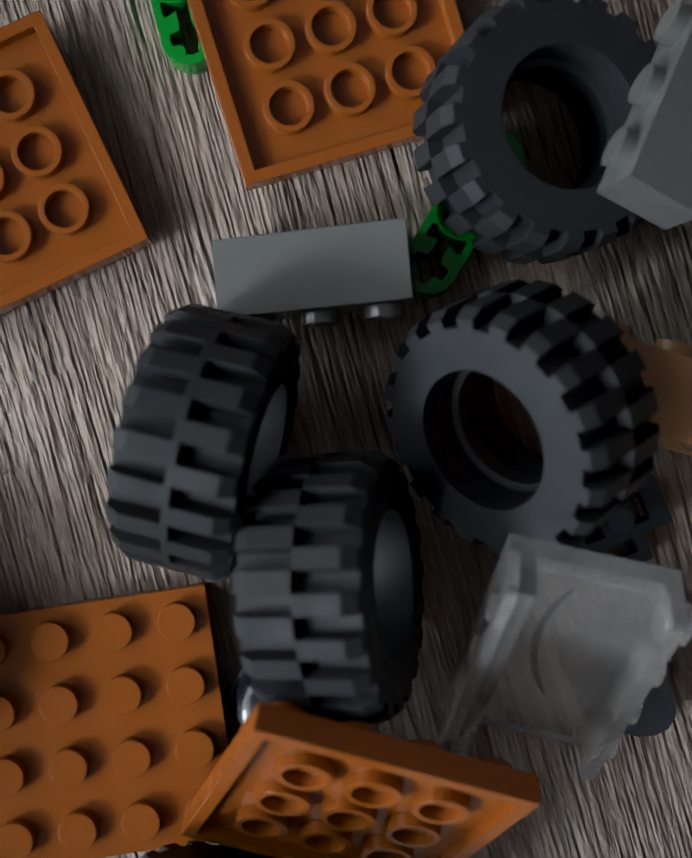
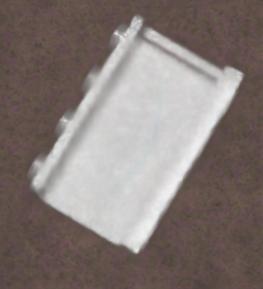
M509 533L445 694L441 744L447 751L466 755L479 724L575 744L579 748L580 777L594 780L606 759L612 760L616 756L620 737L627 726L637 723L643 701L651 688H658L662 684L666 674L667 663L677 647H685L692 635V604L685 602L682 571Z

